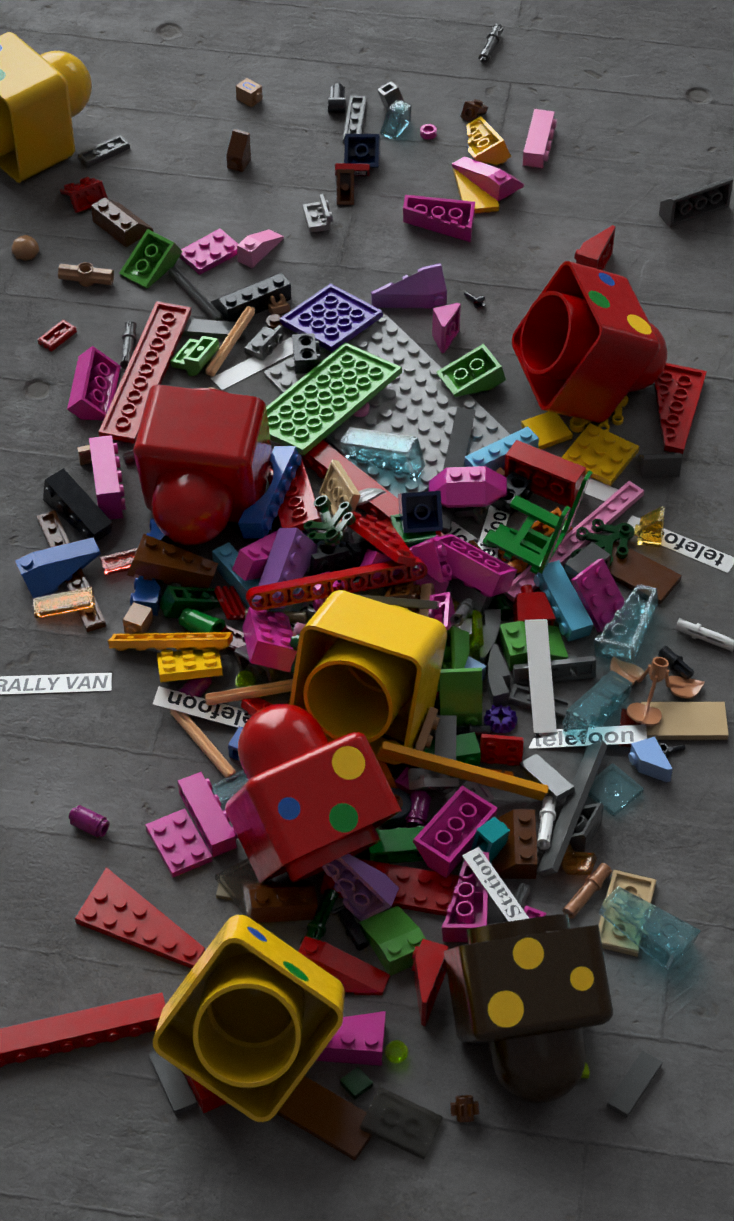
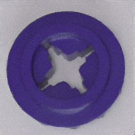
M500 704V706L495 707L492 705L491 709L486 710L484 723L485 725H490L491 731L495 733H507L516 727L518 717L516 716V711H512L510 706L503 707ZM500 714L503 715L502 723H500L498 718Z

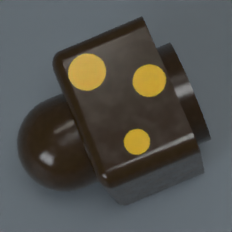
M558 914L467 929L468 944L444 951L458 1039L467 1044L489 1043L494 1072L502 1086L515 1097L532 1103H547L565 1096L576 1086L585 1068L586 1050L582 1028L603 1025L613 1016L599 925L570 929L568 914Z

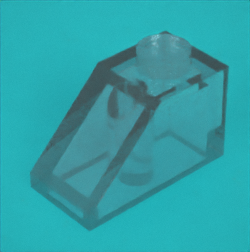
M396 99L388 109L380 135L395 140L411 121V104Z

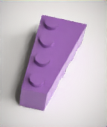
M279 528L258 586L302 578L310 566L311 555L317 553L318 545L298 528ZM275 592L272 598H278L281 592ZM255 596L253 600L258 602L261 596ZM285 606L271 609H284Z

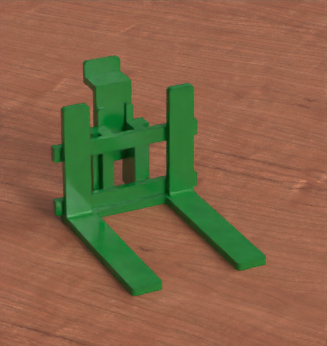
M589 470L584 477L567 520L566 518L570 510L569 506L565 507L559 517L515 495L510 503V507L528 515L520 530L510 529L500 524L496 531L489 530L482 543L491 548L496 547L504 551L503 558L509 561L514 556L531 565L530 572L536 575L538 572L542 574L570 530L593 472ZM538 520L554 528L555 530L551 537L532 529L531 527L534 522Z

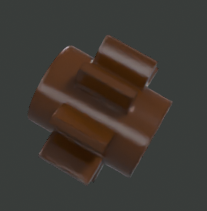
M472 1095L456 1096V1102L450 1103L451 1114L456 1116L458 1122L474 1121V1115H479L478 1101H473Z

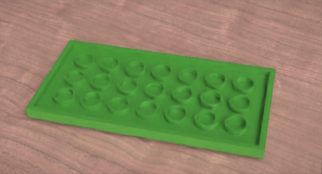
M345 342L266 407L270 440L283 446H296L298 453L305 455L401 375L402 367Z

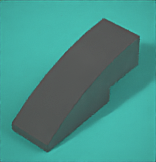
M454 578L449 580L445 592H450L451 597L459 603L465 599H472L471 603L475 602L473 612L478 615H484V610H488L494 598L484 596L480 593V590L470 588L464 585V581Z
M501 609L484 610V625L477 628L479 662L486 666L489 662L493 644H498Z
M493 644L487 673L489 700L491 706L498 707L500 704L506 706L509 701L510 673L498 645Z

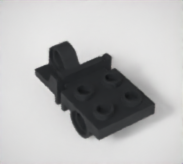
M367 540L355 544L347 541L346 545L340 543L339 548L327 546L326 543L320 544L317 547V553L311 555L309 576L328 571L334 572L360 567L367 549L373 550V545Z

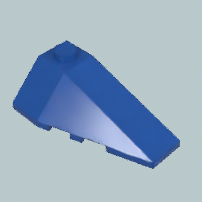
M89 538L35 551L15 560L34 601L37 602L55 593L61 583L65 580L69 581L73 573L79 568L83 569L101 552L94 538Z

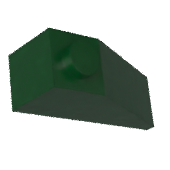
M168 586L158 603L165 618H179L182 611L186 608L205 612L221 607L214 592L215 588Z

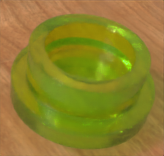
M241 671L235 678L237 688L253 686L256 683L254 675L249 671Z
M391 1041L385 1048V1056L392 1063H401L408 1056V1048L402 1041Z

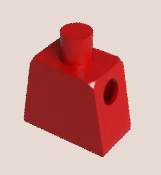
M523 585L520 588L521 593L516 594L513 603L514 622L547 619L548 625L553 626L556 618L544 592H533L532 585Z

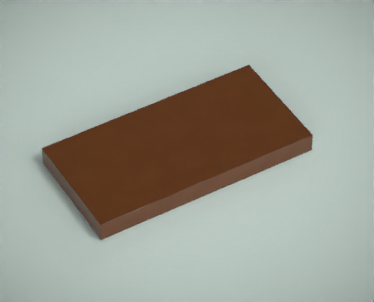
M615 541L612 548L613 563L609 567L614 581L661 604L681 581L682 575L628 548V556L625 559L618 558L616 550L619 542Z
M306 1076L302 1078L276 1113L354 1161L381 1125V1120Z

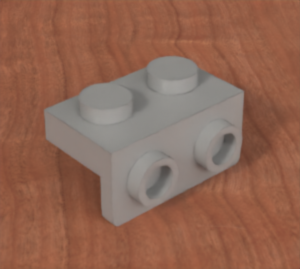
M323 194L319 195L320 202L302 204L309 233L330 230V222H333L332 212H328V200L324 199Z

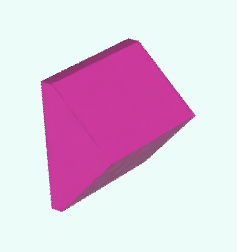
M460 303L433 308L432 336L441 353L446 352L460 331Z

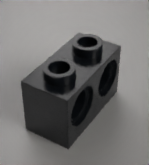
M314 333L292 335L295 374L308 373L321 363L320 354L316 353L319 352V341H315Z
M514 471L506 477L507 496L501 497L491 504V506L509 514V517L515 511L518 512V510L510 507V503L515 495L528 500L533 492L531 489L532 480Z

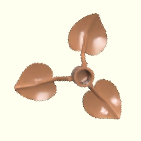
M614 656L610 664L613 678L627 685H632L636 681L641 682L649 673L653 683L646 705L632 703L627 708V714L632 720L646 726L657 725L662 718V713L659 709L650 707L657 682H661L665 678L666 687L671 688V693L687 699L694 698L705 682L686 679L680 676H669V662L663 657H654L652 664L648 665L645 672L639 666L621 661Z

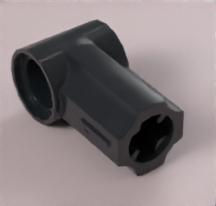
M335 83V85L331 86L330 97H328V112L345 113V87L341 83Z

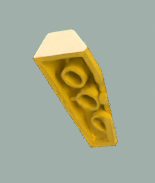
M481 116L467 124L468 151L475 160L498 165L506 162L511 157L504 140Z

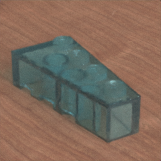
M349 427L340 441L344 457L365 464L371 462L376 468L383 470L385 467L394 470V474L400 476L402 473L409 475L410 479L414 481L418 479L425 467L418 437Z
M637 585L624 601L623 607L616 611L612 621L607 623L601 635L594 639L595 656L612 659L614 656L623 662L635 664L658 606L657 588Z
M613 670L606 676L604 675L596 685L566 710V716L562 723L564 726L563 734L584 744L588 728L602 727L630 696L632 682Z
M619 886L604 900L598 912L667 971L694 944L701 932L696 927Z

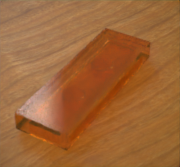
M91 586L33 598L34 616L40 618L94 607V590Z

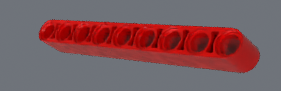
M415 556L414 566L420 565L418 571H413L414 566L396 563L392 560L252 587L246 593V600L253 610L261 611L328 598L331 593L337 590L354 593L421 580L427 575L428 568L417 556ZM395 569H401L399 574L393 575ZM381 572L379 578L373 579L375 573ZM361 576L359 582L353 583L355 577ZM341 580L339 586L333 587L335 581ZM316 584H321L319 590H313ZM301 588L298 594H293L294 589ZM275 592H281L278 598H272ZM255 596H261L258 602H252Z

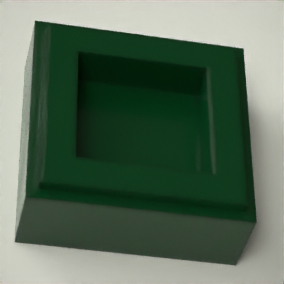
M356 1067L340 1079V1084L354 1099L373 1087V1082L359 1067Z

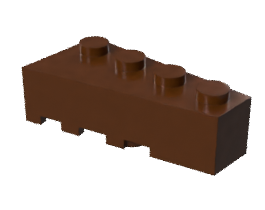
M143 534L127 576L134 577L136 574L143 576L145 580L159 579L163 580L164 584L169 585L178 583L181 587L209 588L218 563Z

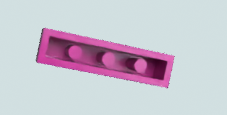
M202 772L178 780L179 794L212 857L236 849V839H238L234 828L229 824L230 819L226 811H222L220 807L221 802L218 795L213 794L210 780L208 778L205 779Z

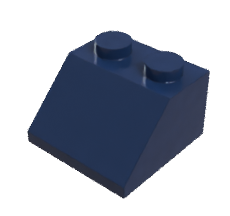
M345 134L344 163L370 164V168H379L380 135Z
M441 491L398 494L399 515L403 533L443 530Z

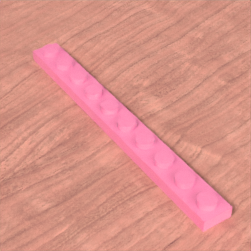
M628 481L566 534L549 563L559 560L563 566L571 558L573 551L582 549L591 542L589 540L580 541L576 538L578 528L584 527L590 533L600 534L601 532H594L591 529L592 521L594 519H601L604 524L610 525L644 496V490ZM531 565L513 580L510 590L503 593L512 602H514L516 594L521 593L520 588L523 585H532L533 591L538 588L534 582L535 574L530 572Z

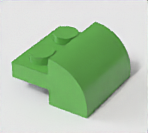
M202 336L199 340L189 339L170 360L171 366L187 370L189 376L197 375L219 350V341L217 338Z

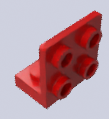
M82 178L79 180V183L66 184L64 189L60 190L61 194L70 196L74 211L77 213L91 208V205L107 198L103 182L95 178Z
M481 734L480 762L507 764L510 766L520 765L519 763L522 762L524 738Z

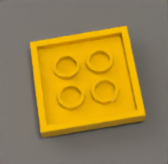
M590 423L562 458L585 467V475L590 470L593 472L591 478L611 486L639 452V446Z
M207 647L203 650L187 648L173 651L172 649H165L157 653L160 682L223 675L219 650L215 649V647Z

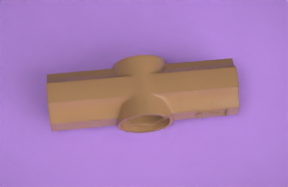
M88 262L81 263L78 266L60 264L58 279L79 281L80 285L85 287L91 286L94 283L112 285L114 282V270L93 268V265Z

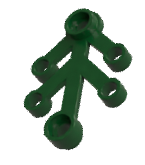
M326 495L319 496L314 501V506L317 511L322 513L324 522L309 520L304 524V529L308 533L307 537L315 544L319 541H325L327 546H337L342 542L344 529L356 521L355 516L351 512L352 506L348 501L341 503L332 518L329 498ZM342 518L341 523L338 525L337 528H335V526L337 525V523H338V522L340 521V519ZM316 530H324L326 532L318 533Z
M594 519L591 529L594 532L604 531L613 534L607 536L590 533L584 527L577 529L576 538L578 540L595 541L596 545L602 549L604 548L611 555L609 567L613 563V543L620 540L616 556L620 559H625L629 552L627 542L633 538L635 533L633 526L628 523H620L617 526L604 524L601 519ZM581 549L573 551L571 557H575Z

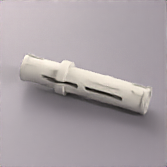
M679 618L675 627L676 631L678 630L691 635L693 639L699 638L733 652V638L701 627L699 623L693 624Z
M552 796L543 798L542 811L540 810L539 812L540 824L537 847L540 846L542 850L550 848L553 821L556 820L555 807L557 801Z

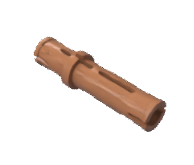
M601 863L596 871L585 879L581 889L563 908L562 911L565 912L564 914H568L569 918H575L591 896L602 888V883L612 873L611 868L607 864Z

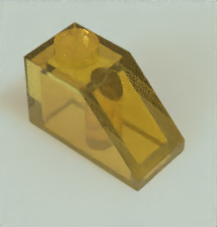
M660 506L641 516L640 523L635 525L634 536H638V545L661 548L664 533V506Z

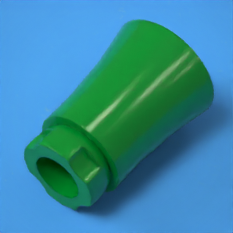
M189 608L184 609L179 617V624L192 633L220 632L226 626L223 619Z

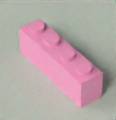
M534 109L523 152V166L543 168L544 162L548 161L554 129H556L557 119H554V111Z

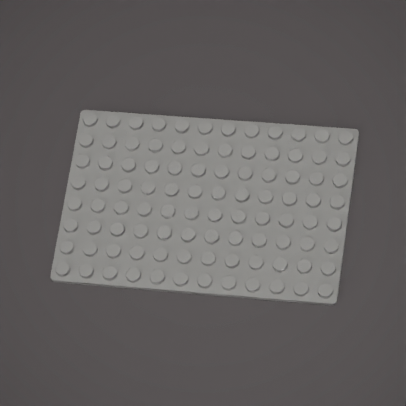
M383 313L381 319L347 342L352 346L401 366L402 374L368 401V415L364 417L352 415L330 433L326 439L341 455L397 498L400 493L428 491L429 480L443 471L457 407L476 410L466 456L511 435L469 394L454 397L436 373V371L442 368L385 313ZM319 346V352L316 353L320 354L322 362L333 352ZM294 357L264 372L265 377L282 394L307 374H295Z

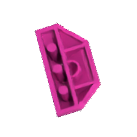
M486 466L449 467L429 480V491H441V505L446 508L486 507L499 498L507 496V478Z

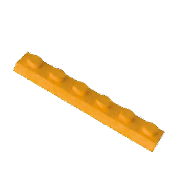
M232 632L113 634L108 643L109 649L116 648L118 651H124L128 648H136L139 651L148 648H155L156 650H165L167 648L184 650L193 647L197 650H203L207 647H215V649L221 650L229 647L233 641Z

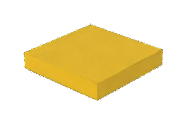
M549 411L521 421L522 428L529 427L539 437L538 449L541 450L570 440L573 437L572 432L558 413Z

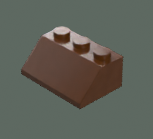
M103 198L91 205L93 222L125 247L140 240L147 229L153 231L151 226L118 202Z
M513 809L497 818L510 829L507 843L492 861V866L501 879H536L538 862L535 810Z
M292 881L243 884L242 886L247 916L257 923L313 920L316 915L318 901L315 886L309 881H299L296 883H292Z

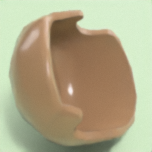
M28 235L17 237L12 245V254L15 255L16 259L24 261L32 260L39 251V245L36 240Z

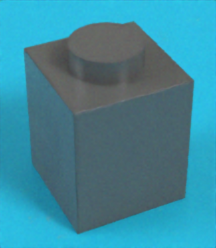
M392 81L377 89L383 105L389 111L397 110L401 105L405 104L398 86Z

